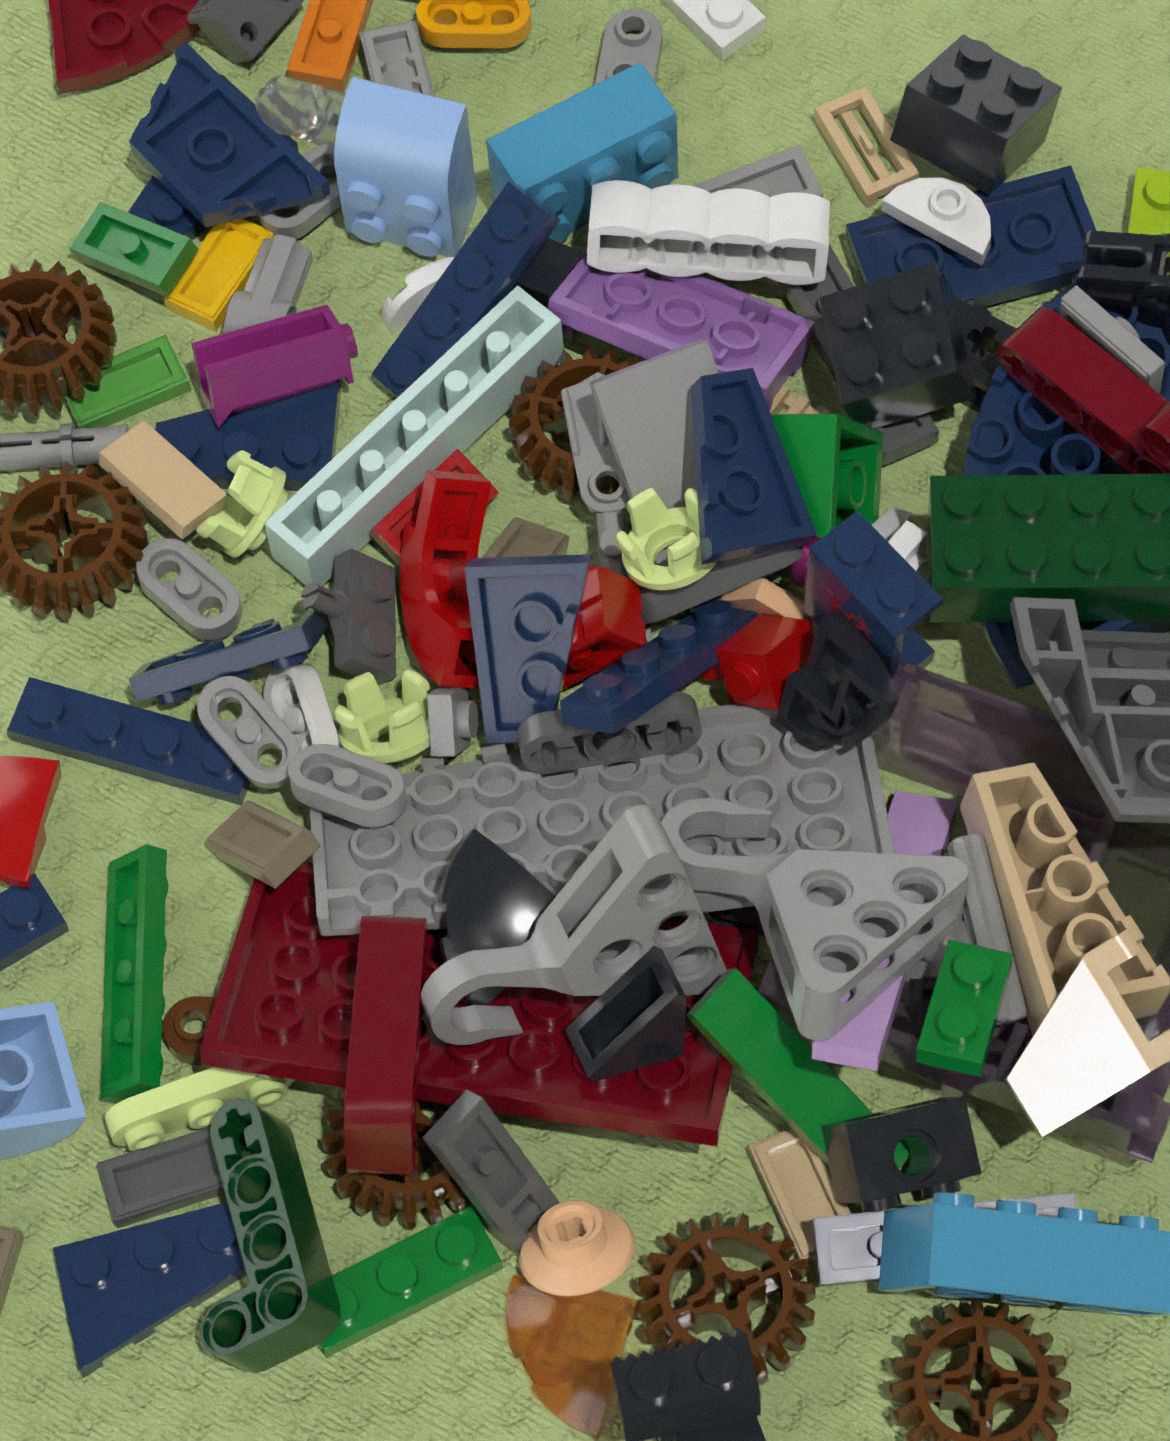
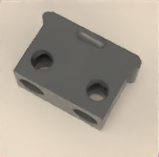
M199 0L188 13L187 19L192 25L198 24L234 64L253 60L304 0Z

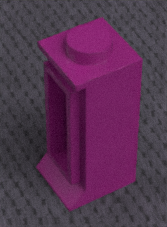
M327 304L191 343L201 398L218 428L232 410L235 412L337 383V379L344 378L348 384L354 383L350 359L358 356V350L353 331L348 323H339Z

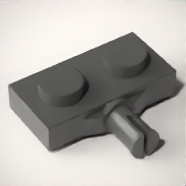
M351 548L334 556V586L332 591L320 586L318 583L310 582L301 593V597L305 598L301 600V604L304 607L327 615L330 620L334 635V666L356 676L370 672L377 684L380 685L396 678L395 568Z

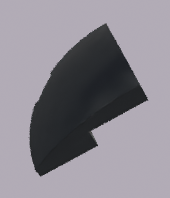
M838 611L819 619L807 664L805 667L788 675L776 716V721L798 737L829 747L840 743L843 737L856 736L852 740L858 743L874 735L889 721L899 700L895 684L877 652L854 625Z
M472 829L457 847L445 870L440 886L438 902L441 905L447 904V936L439 940L444 963L473 950L498 949L524 944L531 938L538 918L556 897L521 864L476 829ZM506 987L480 988L467 994L463 999L469 1006L487 1005Z

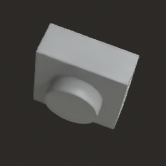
M439 686L427 695L431 756H456L471 744V738H475L477 734V705L474 700H468V688Z

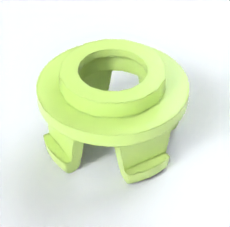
M238 451L227 461L228 469L235 475L228 488V493L232 497L227 496L226 507L214 516L207 518L196 528L199 535L203 538L210 537L224 547V552L233 558L240 556L247 548L252 551L263 543L267 537L264 523L286 503L288 492L283 489L286 473L278 467L270 469L251 459V454L245 451Z
M653 488L639 493L627 502V511L630 513L632 531L628 535L624 531L618 532L616 534V541L622 552V561L626 572L638 585L653 590L681 588L701 579L716 565L717 562L701 565L697 490L689 488L685 492L686 507L667 509ZM669 546L667 548L669 566L655 565V558L658 553Z
M409 669L404 671L402 674L403 698L384 700L379 686L370 672L363 673L344 684L343 690L344 695H346L347 708L340 705L335 710L336 719L341 724L338 731L341 748L389 765L413 758L430 746L427 691L430 690V686L421 674ZM389 733V742H373L377 737Z

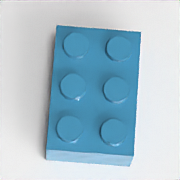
M641 62L486 140L493 202L508 181L518 184L561 219L548 237L559 243L563 242L571 232L589 224L592 185L605 181L621 180L639 183L654 189L670 185L673 180L679 178L676 112Z

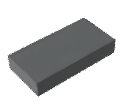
M210 1127L97 1163L117 1229L225 1194L211 1141Z

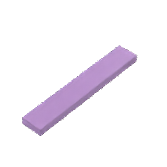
M895 790L888 811L895 854L944 856L956 819L957 801ZM915 884L906 885L900 890H914ZM921 929L917 931L914 935H919ZM891 955L875 969L891 965L893 963ZM908 971L835 1036L823 1041L813 1040L812 1059L878 1071ZM850 990L840 999V1003L851 1000L854 997L853 991Z

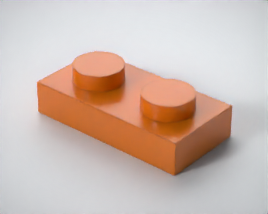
M309 0L287 68L289 83L345 93L361 42L359 32H364L374 0Z

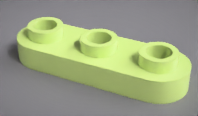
M212 1067L127 1098L111 1107L106 1112L104 1118L112 1142L117 1146H128L130 1151H136L161 1143L165 1140L167 1134L189 1126L193 1129L211 1127L213 1117L219 1108L228 1101L237 1098L248 1099L259 1107L276 1103L288 1094L287 1088L295 1080Z

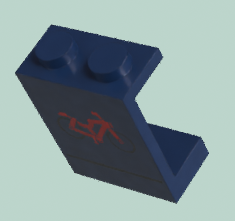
M857 510L809 548L804 611L817 625L819 619L835 611L841 613L877 652L886 666L896 690L933 661L935 651L913 627L940 607L943 599Z

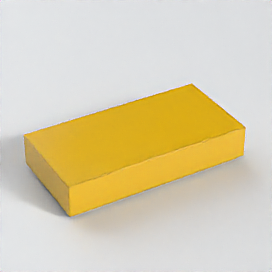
M244 218L214 225L198 247V252L169 297H164L166 309L217 332L225 320L233 294L237 290L244 291L263 239L273 238L274 233Z

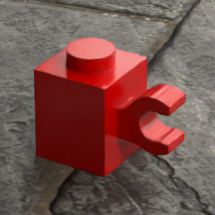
M767 614L758 615L715 648L719 662L699 676L706 680L724 679L730 703L779 710L788 675L805 667L813 644L809 620Z

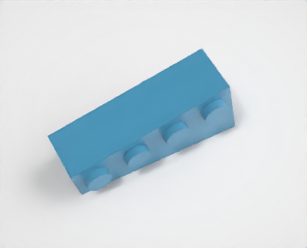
M944 1192L934 1193L933 1203L884 1211L878 1291L903 1293L905 1290L935 1287V1296L960 1299L964 1297L992 1298L993 1294H1000L1002 1303L1049 1306L1054 1305L1055 1301L1062 1302V1308L1146 1317L1170 1315V1232L1159 1231V1219L1151 1217L1119 1216V1225L1098 1223V1212L1094 1210L1059 1208L1058 1216L1054 1218L1036 1215L1037 1204L999 1200L996 1201V1210L974 1208V1196Z

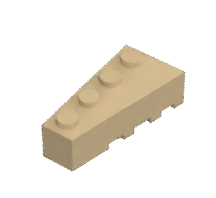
M1029 763L973 774L960 805V810L968 835L981 834L985 839L1028 1011L1026 1017L1032 1036L1082 956L1126 929H1129L1142 952L1107 973L1135 1019L1158 1014L1170 992V977L1162 964L1156 966L1142 944L1144 936L1131 915L1125 917L1107 888L1109 884L1108 878L1098 862L1092 863L1075 837L1078 832L1036 764Z

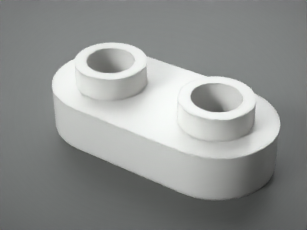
M295 664L278 670L272 669L265 682L263 698L295 735L300 749L302 750L316 744H330L340 747L337 730L316 670L305 664Z

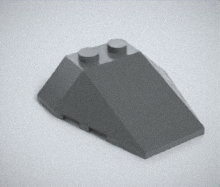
M1013 597L1010 608L1020 657L1116 822L1170 823V633L1081 630L1074 599Z

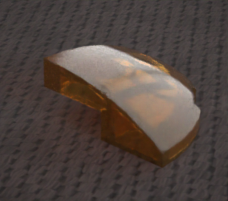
M513 1275L507 1300L508 1337L513 1357L519 1359L520 1356L525 1370L533 1381L531 1392L552 1415L563 1423L583 1434L599 1439L614 1393L611 1362L615 1356L622 1358L637 1313V1300L601 1290L578 1296L552 1295L535 1288L524 1276Z

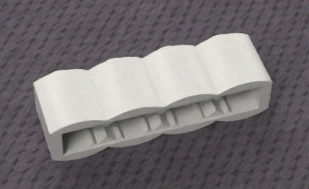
M614 180L600 182L592 185L587 264L599 270L616 273L634 272L647 268L659 274L675 277L694 276L707 272L715 277L734 281L754 280L766 276L772 280L793 285L818 283L824 281L826 277L829 249L830 201L817 195L798 192L783 193L769 197L754 190L739 188L724 189L710 193L698 187L680 184L664 185L650 189L642 184L630 181Z

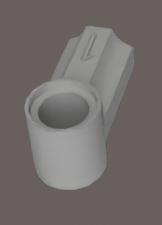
M276 234L273 238L263 239L244 291L237 290L229 302L224 322V333L297 313L296 304L313 262L311 249L304 247L295 238Z

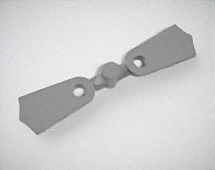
M597 372L576 385L562 389L561 397L580 494L584 503L591 510L597 512V563L599 566L609 568L611 571L629 578L622 561V552L617 545L616 534L620 531L625 532L624 511L622 510L627 507L626 504L630 501L589 385L590 381L605 376ZM603 476H611L618 481L619 488L612 494H603L596 488V482ZM650 623L645 624L647 643L653 639ZM621 659L597 671L589 677L603 673L604 671H606L607 669L621 661Z

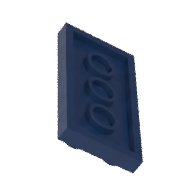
M1067 166L1002 183L990 195L980 189L972 191L981 198L990 215V249L982 266L888 214L846 224V239L863 284L935 262L954 290L955 297L963 301H975L985 307L1072 284V278L1078 274L1080 267L1086 264L1083 256L1086 232L1097 230L1072 166Z

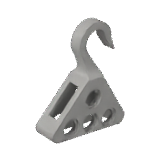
M717 798L692 799L676 805L666 813L661 823L681 860L692 889L743 896L754 903L800 1034L808 1039L823 1041L835 1036L961 923L969 869L966 863L959 858L953 856L796 849L771 856L702 854L685 845L684 841L698 835H716L723 838H768L770 836L772 811L740 806ZM915 884L914 890H900L906 885ZM930 922L932 925L930 931L914 935L925 924ZM891 955V957L893 958V963L885 968L875 969ZM852 990L854 997L848 1002L840 1003V999Z
M636 805L623 812L538 918L535 930L527 942L520 946L473 950L450 959L428 978L421 991L420 1000L431 1028L440 1040L454 1045H470L491 1038L523 1033L510 1006L471 1005L460 1008L454 1007L464 996L480 988L494 986L535 987L551 989L573 996H601L653 946L663 950L685 995L706 994L727 969L681 860L654 808L649 805ZM664 879L673 880L661 892L643 894L648 886ZM679 915L689 916L683 924L674 929L658 930L666 920Z

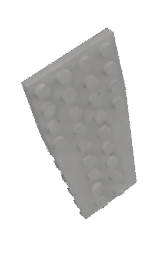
M732 704L698 709L702 726L701 737L692 747L677 753L550 774L536 773L526 768L522 762L521 753L507 754L505 743L481 748V760L444 766L442 756L420 759L422 771L401 774L405 784L407 806L403 814L390 824L380 827H365L310 807L311 833L321 845L313 853L316 912L320 934L323 936L359 934L362 916L427 918L428 930L447 928V904L441 905L438 902L440 886L452 855L472 829H476L499 846L538 879L550 892L557 896L623 812L636 805H649L653 807L660 822H662L666 813L676 805L698 798L723 799L740 806L772 811L770 836L768 838H723L716 835H698L684 841L685 845L702 854L771 856L796 849L895 854L873 738L870 736L855 743L852 739L856 736L843 737L840 743L832 747L822 746L798 737L776 721L778 710ZM670 721V722H667V724H671V723H674V722H676V721ZM644 725L637 726L638 730L645 729ZM622 728L614 734L601 732V737L599 738L606 739L618 736L625 729ZM548 741V742H545V743H542V744H549V743H552L553 741ZM664 879L648 886L643 894L661 892L673 880ZM693 890L702 912L755 906L754 903L743 896Z

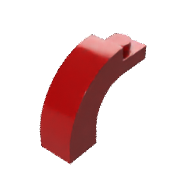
M426 470L417 521L405 522L402 538L400 592L405 629L419 665L439 686L479 688L464 567L470 558H478L479 542L492 482L483 475Z

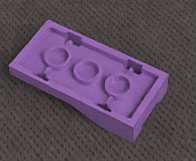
M587 252L550 297L548 303V310L561 319L564 337L572 340L573 330L576 329L645 359H650L699 339H705L708 341L718 373L747 368L754 369L769 411L772 408L774 397L792 373L796 374L807 359L815 324L812 320L700 274L675 277L659 274L647 268L627 273L599 270L587 264Z

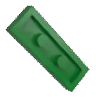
M473 1206L332 1275L340 1303L341 1316L333 1334L320 1344L326 1358L503 1269L502 1261Z

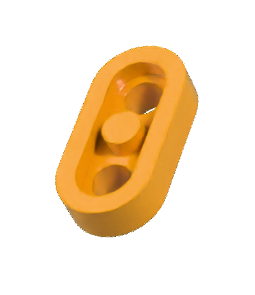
M420 0L416 9L418 31L421 37L427 43L442 48H510L522 43L528 37L532 28L531 8L528 0Z

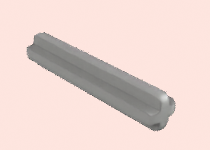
M981 834L957 837L948 844L949 856L964 861L969 869L963 914L970 942L972 945L1013 954L985 839ZM1014 955L1011 973L996 1025L1020 1021L1026 1017L1028 1012Z

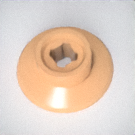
M565 1201L548 1209L542 1215L539 1222L529 1231L530 1237L525 1241L520 1250L519 1265L526 1280L535 1288L545 1293L557 1296H578L592 1293L614 1282L628 1268L635 1252L634 1233L625 1220L610 1210L596 1207L585 1201Z

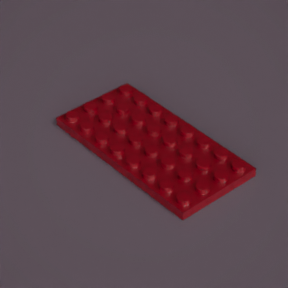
M303 862L276 889L254 878L200 1048L201 1064L203 1066L345 1088L359 934L323 936L320 934L316 912L313 863ZM672 917L666 920L658 930L674 929L683 924L686 919ZM707 923L726 969L736 968L751 983L758 950V930ZM447 928L428 930L425 983L432 973L444 964L439 940L447 936ZM506 987L487 1006L512 1007L523 1030L522 1034L491 1038L470 1045H454L440 1040L434 1034L423 1010L416 1099L453 1105L467 1089L482 1097L494 1112L718 1147L734 1067L693 1023L685 1017L684 1052L682 1057L599 1081L592 1080L587 1077L565 1029L600 996H573L546 988ZM705 994L686 995V1014ZM462 998L454 1007L460 1008L469 1005Z

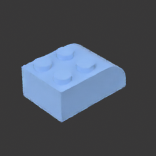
M352 77L342 104L334 147V166L346 232L353 233L358 238L371 243L385 241L409 247L415 253L423 256L433 257L441 255L455 257L461 248L478 202L466 104Z
M54 1001L0 1009V1159H7L44 1149L74 1133L87 1117Z

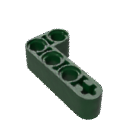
M237 1098L228 1101L219 1108L213 1117L210 1134L249 1285L220 1299L207 1310L200 1326V1337L205 1349L213 1355L247 1372L259 1373L324 1342L337 1328L341 1313L339 1299L293 1133L289 1125L248 1099ZM301 1302V1306L295 1314L296 1308Z

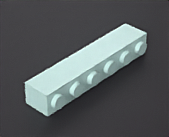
M517 285L264 523L272 558L303 584L307 585L310 582H315L323 586L334 576V556L351 548L360 551L373 539L369 531L425 480L426 470L434 471L456 449L463 453L512 407L514 395L523 394L522 383L525 376L539 378L538 368L542 360L553 366L560 361L559 357L564 350L561 319Z

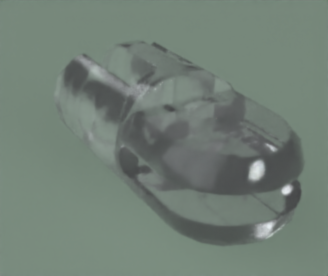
M274 77L258 92L255 98L256 111L267 126L280 134L295 137L316 145L335 144L338 120L346 92L291 77Z

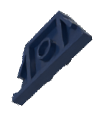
M187 42L178 47L175 53L176 65L166 84L159 83L150 100V111L144 118L140 119L129 140L132 154L204 227L323 199L330 194L328 180Z

